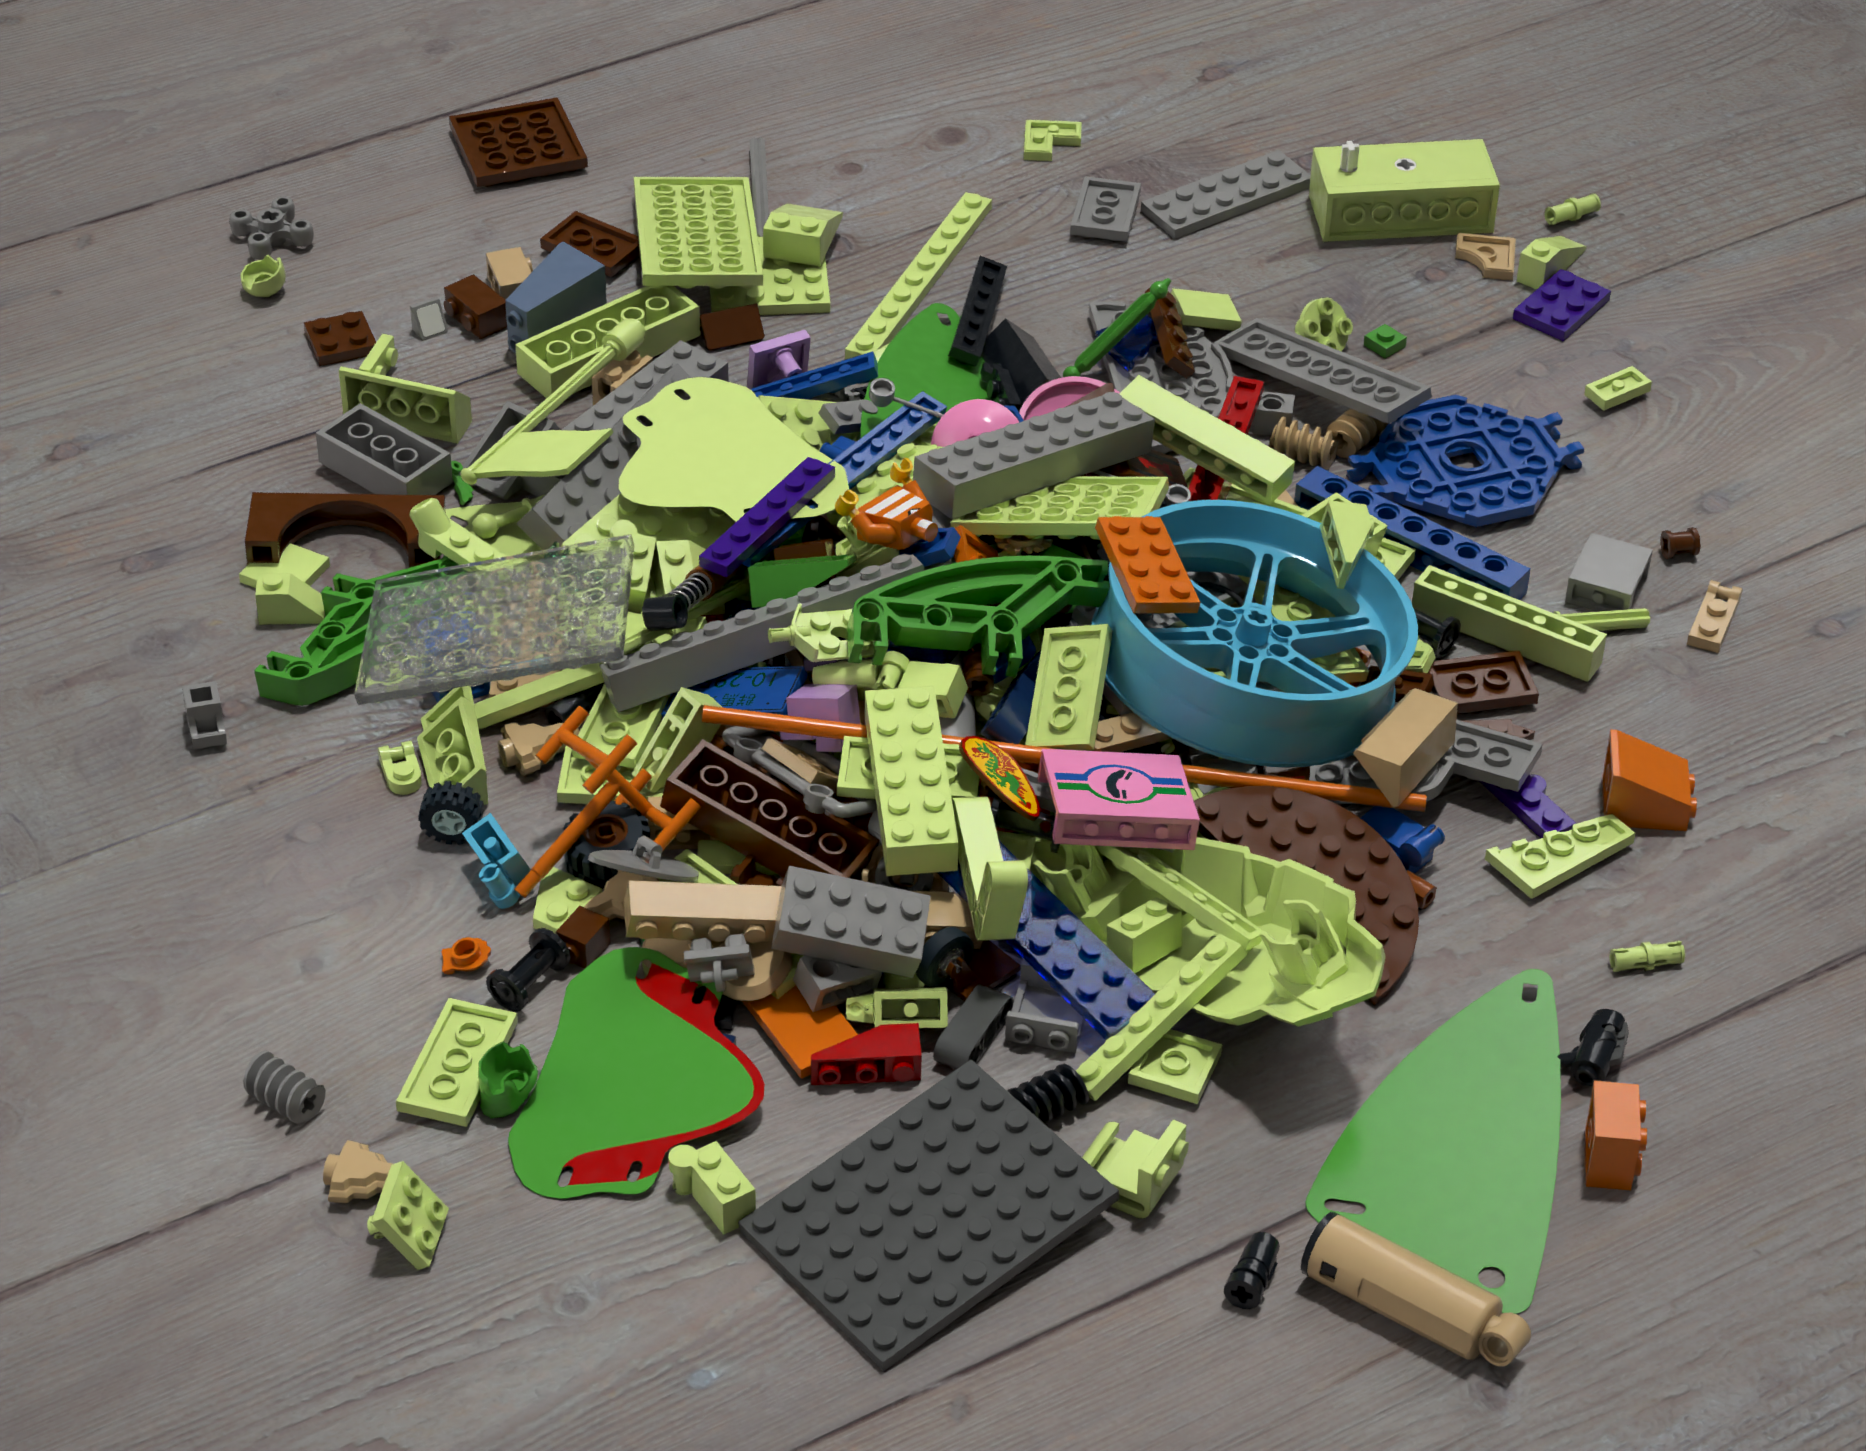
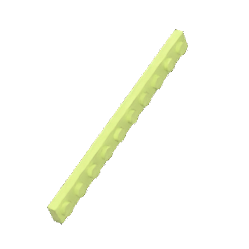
M965 192L845 348V359L872 351L875 352L893 340L992 209V199L975 193Z

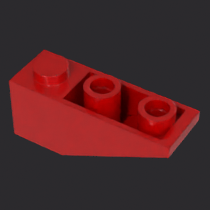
M919 1024L880 1025L811 1054V1085L921 1080L922 1054Z

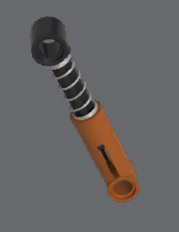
M741 564L728 577H724L697 565L686 575L685 580L671 592L660 597L645 599L642 607V616L646 628L649 631H659L685 627L688 611L695 604L712 597L743 570H748V567Z

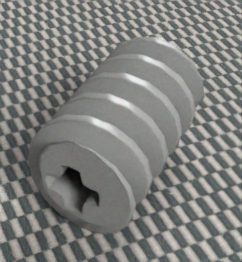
M267 1050L261 1051L254 1056L245 1071L243 1085L246 1093L256 1097L257 1100L267 1104L268 1107L288 1117L290 1121L296 1124H302L311 1120L323 1106L326 1092L324 1085H317L313 1078L306 1077L305 1073L299 1070L295 1071L292 1065L284 1064L282 1059L274 1057Z

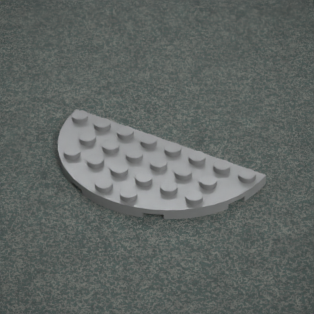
M1089 302L1088 312L1096 338L1127 309L1126 303ZM1151 312L1103 357L1110 383H1113V387L1117 391L1121 392L1140 375L1174 395L1183 398L1192 405L1207 411L1216 418L1220 415L1233 380L1230 362L1217 342L1212 343L1204 336V330L1201 328L1183 325L1182 322V329L1187 336V346L1193 355L1191 359L1195 372L1186 379L1167 366ZM1152 439V450L1163 454L1173 451Z

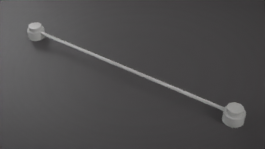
M878 378L870 384L869 398L875 406L886 407L892 401L939 418L944 415L895 397V385L889 379ZM1100 470L1092 472L1100 476L1117 477ZM1170 485L1164 502L1167 506L1188 502L1191 498V492L1183 485Z

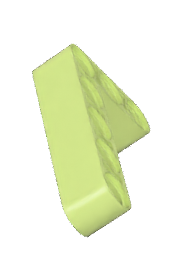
M988 797L952 798L958 836V860L976 939L978 941L1015 939L1028 886L1026 863L1024 860L1003 861Z

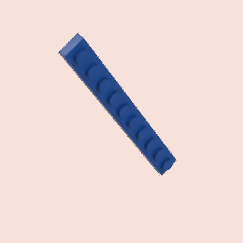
M923 391L909 401L945 414L947 410L946 405ZM903 405L828 464L836 461L844 467L849 490H851L861 480L873 473L881 463L888 461L896 455L897 450L901 446L914 441L941 418ZM812 499L806 504L812 509L818 507V504ZM815 517L790 519L742 564L747 567L754 565Z

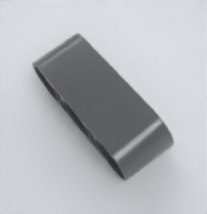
M981 984L977 985L940 1035L935 1045L933 1060L953 1069H958L971 1059L977 1064L1006 1024L1007 1013L1013 1007V997Z

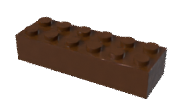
M704 739L699 742L666 779L660 804L661 808L676 815L688 800L692 798L701 808L688 822L689 824L745 856L748 854L755 856V862L785 878L788 867L794 866L861 881L862 870L868 866L872 854L880 841L827 810L823 814H816L806 810L803 801L804 796Z

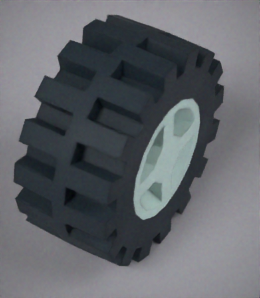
M445 781L444 785L438 782L434 784L433 788L429 787L423 796L418 815L419 826L422 830L426 829L425 834L428 837L435 836V841L437 842L446 840V844L452 845L453 841H456L457 845L463 844L466 838L462 832L483 817L484 803L480 801L481 796L478 793L473 794V788L469 786L463 788L462 783L456 782V785H452L451 781Z

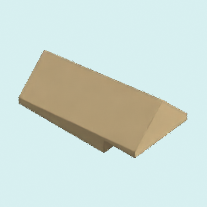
M1414 688L1361 740L1362 744L1353 752L1393 808L1402 803L1455 743L1457 702Z

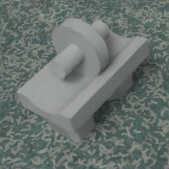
M743 934L729 935L725 938V947L713 948L711 940L707 938L693 939L690 951H684V962L688 969L690 982H715L717 992L725 991V981L737 980L741 976L755 975L749 944H746Z

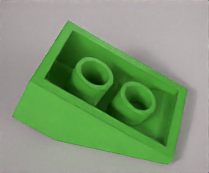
M856 554L760 561L748 567L752 608H762L771 600L778 598L787 599L798 595V592L802 589L817 586L857 561Z

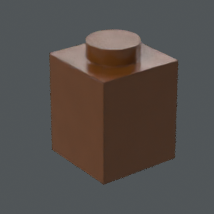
M580 905L556 931V934L569 948L571 954L570 963L584 969L595 961L611 944L609 918Z

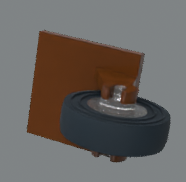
M946 927L935 933L924 944L922 960L915 974L926 986L930 988L947 987L965 1002L977 985L981 984L992 989L1019 972L1021 965L990 940H984L980 949H974L973 941L966 933L956 927Z

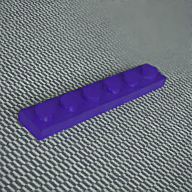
M807 457L699 556V567L728 577L835 478V467L818 459Z

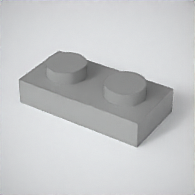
M862 399L823 404L818 413L833 434L837 435L860 432L862 410L869 414H875L878 411V407L872 401Z

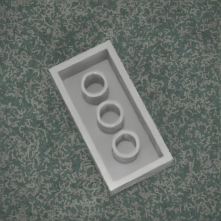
M361 403L316 432L319 463L374 494L436 495L453 483L450 452Z
M789 866L781 886L771 949L913 978L922 960L931 895Z

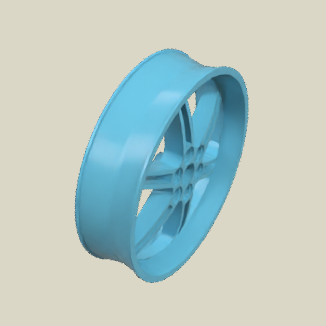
M1198 500L1169 505L1142 516L1161 517L1186 572H1218L1245 576L1250 579L1243 605L1238 608L1223 603L1190 579L1201 602L1198 613H1174L1188 627L1146 628L1129 606L1111 562H1109L1110 588L1102 605L1096 607L1091 625L1108 624L1113 631L1105 681L1117 697L1136 715L1164 734L1190 747L1228 760L1259 766L1287 768L1323 765L1354 755L1353 752L1362 744L1361 740L1394 707L1395 681L1410 663L1418 641V624L1413 605L1396 577L1383 563L1364 549L1344 589L1337 588L1320 529L1321 523L1293 512L1263 504L1233 500ZM1257 579L1266 582L1262 605L1252 602ZM1277 584L1279 587L1300 594V596L1327 609L1336 617L1297 621H1281L1276 619L1271 613L1275 585ZM1365 645L1373 655L1380 669V675L1372 682L1356 688L1309 659L1332 655ZM1203 668L1220 669L1225 673L1226 678L1209 672ZM1260 681L1267 682L1284 692L1257 688L1256 683Z

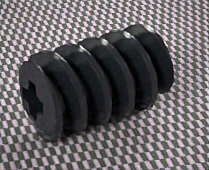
M1060 1064L1054 1070L1045 1071L1042 1076L1033 1077L1030 1082H1023L1017 1088L1014 1087L1007 1090L1032 1114L1045 1123L1051 1122L1052 1113L1057 1117L1063 1116L1065 1113L1064 1107L1069 1111H1073L1077 1107V1102L1081 1105L1088 1104L1089 1094L1085 1083L1077 1071L1067 1064Z

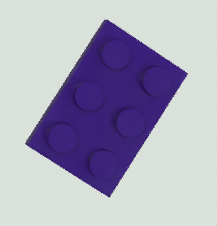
M1560 269L1514 309L1513 319L1564 341L1610 300L1611 291L1599 286L1597 283L1578 277L1572 272Z

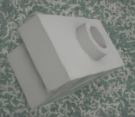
M216 681L182 686L184 707L193 750L227 744Z

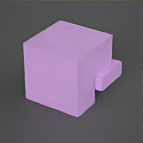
M805 684L786 698L789 716L860 724L857 685ZM780 732L781 740L815 739L817 752H842L844 740Z

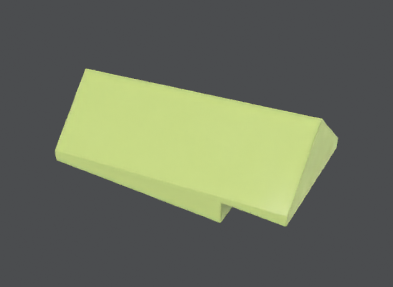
M464 678L421 718L423 732L417 737L429 787L433 788L434 784L438 782L441 785H444L445 781H451L452 785H456V782L462 783L463 788L467 786L473 788L472 793H478L481 796L480 801H483L484 805L488 804L486 767L470 680Z

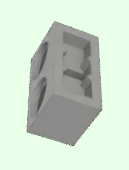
M803 956L799 959L793 981L812 1012L845 1003L846 997L873 993V988H877L882 972Z

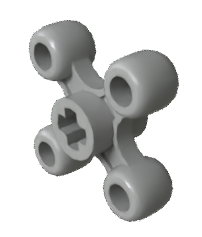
M286 196L275 198L272 201L271 208L260 211L257 217H253L245 209H238L230 214L229 223L233 234L247 236L253 232L249 236L247 243L249 254L254 259L261 260L266 255L270 256L272 247L285 243L286 238L291 239L292 243L297 246H307L312 243L314 238L313 227L308 220L299 219L289 223L295 217V206L293 200Z

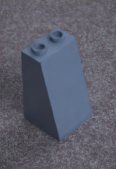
M565 242L559 243L505 300L509 349L516 353L515 344L607 304L605 265Z

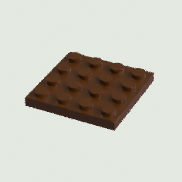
M558 97L449 116V126L477 187H489L509 181L517 182L537 176L545 177L565 171L573 172L588 167L587 156Z

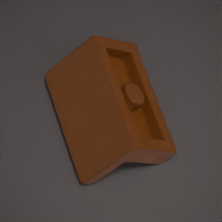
M757 303L700 315V331L703 332L707 350L762 340L765 337Z

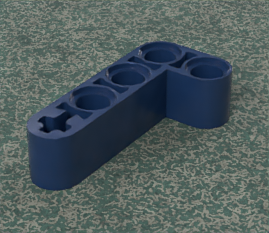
M1041 650L1018 673L1002 696L981 731V734L986 739L1019 744L1027 733Z

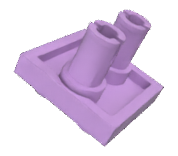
M802 330L750 345L747 388L752 389L807 372L811 338L807 331Z

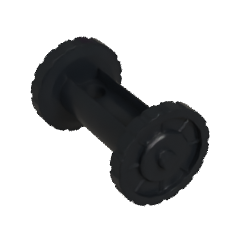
M1414 608L1419 637L1432 644L1431 647L1435 657H1445L1457 641L1461 627L1460 620L1451 616L1441 622Z
M996 794L994 795L991 810L995 827L1050 840V852L1058 853L1060 844H1054L1052 837L1055 822L1054 815L1039 812L1038 818L1032 821L1016 812ZM1043 821L1049 822L1052 826L1051 830L1043 831L1040 828V823Z
M538 928L530 935L529 945L531 950L509 971L495 969L487 976V989L499 1005L513 1012L521 1011L528 1004L529 1000L526 990L549 968L557 971L563 970L570 963L571 954L566 943L549 929Z

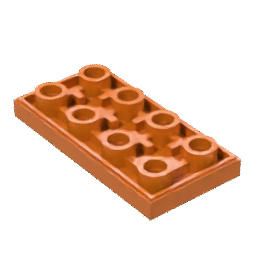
M794 986L779 999L770 994L762 999L742 1001L800 1078L811 1075V1054L858 1035L836 1006L812 1012L797 986Z

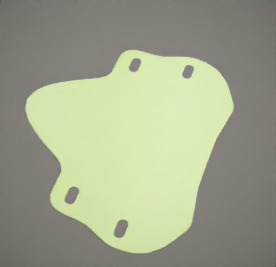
M687 378L665 386L651 401L630 410L623 416L624 425L640 438L641 445L623 469L619 478V490L624 498L646 506L674 508L715 507L723 510L737 522L745 514V509H751L807 457L818 459L826 464L831 462L832 459L810 446L776 418L749 388L715 378ZM681 389L691 398L683 400L674 392ZM638 416H645L653 425L644 426L636 418ZM836 461L829 464L835 467V478L812 498L818 504V507L812 509L805 505L791 519L815 517L835 509V503L839 496H843L845 491L849 490L846 471L841 464Z

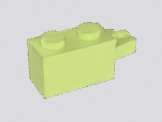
M1155 897L1107 924V961L1133 975L1182 947V928L1195 918L1186 911L1172 907L1169 902Z
M946 987L873 988V993L846 997L847 1020L873 1023L874 1028L880 1025L918 1023L919 1028H946L948 1025Z

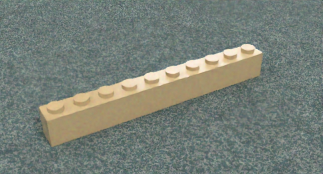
M628 881L624 900L626 937L677 940L707 938L720 942L724 941L729 935L743 934L745 941L750 943L772 942L781 886ZM912 891L931 895L924 944L941 929L956 927L971 938L974 949L981 948L983 941L976 939L966 893Z

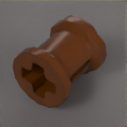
M1691 527L1687 531L1671 533L1669 530L1662 531L1660 545L1663 556L1666 559H1670L1676 554L1690 553V555H1698L1701 544L1697 528Z

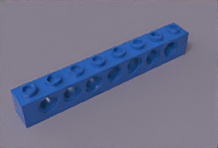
M1316 466L1296 483L1294 501L1299 507L1310 510L1334 493H1338L1352 503L1366 504L1370 515L1388 525L1383 538L1416 549L1415 559L1410 566L1422 572L1431 565L1518 600L1527 594L1531 568L1338 475Z

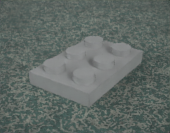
M1085 176L1072 218L1070 235L1127 242L1141 193V183Z

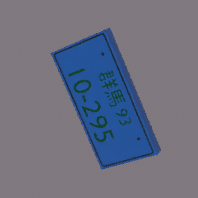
M804 666L746 667L688 687L687 689L708 694L724 708L788 715L786 698L804 685L808 673L805 671ZM679 691L671 693L661 713L663 718Z

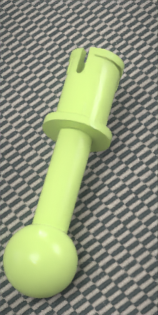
M544 495L533 499L524 498L522 506L495 516L488 513L479 514L473 521L474 533L478 537L485 539L494 536L498 528L519 521Z

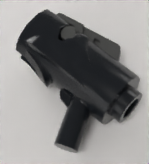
M1600 1009L1594 1012L1591 1020L1580 1034V1045L1575 1047L1572 1052L1561 1053L1557 1056L1560 1059V1068L1571 1067L1570 1071L1574 1078L1585 1086H1593L1594 1081H1605L1610 1067L1620 1064L1623 1060L1629 1035L1628 1025L1623 1015L1610 1009Z

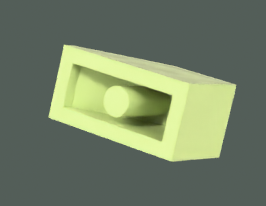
M258 574L255 597L259 625L320 624L325 618L321 593L293 574Z

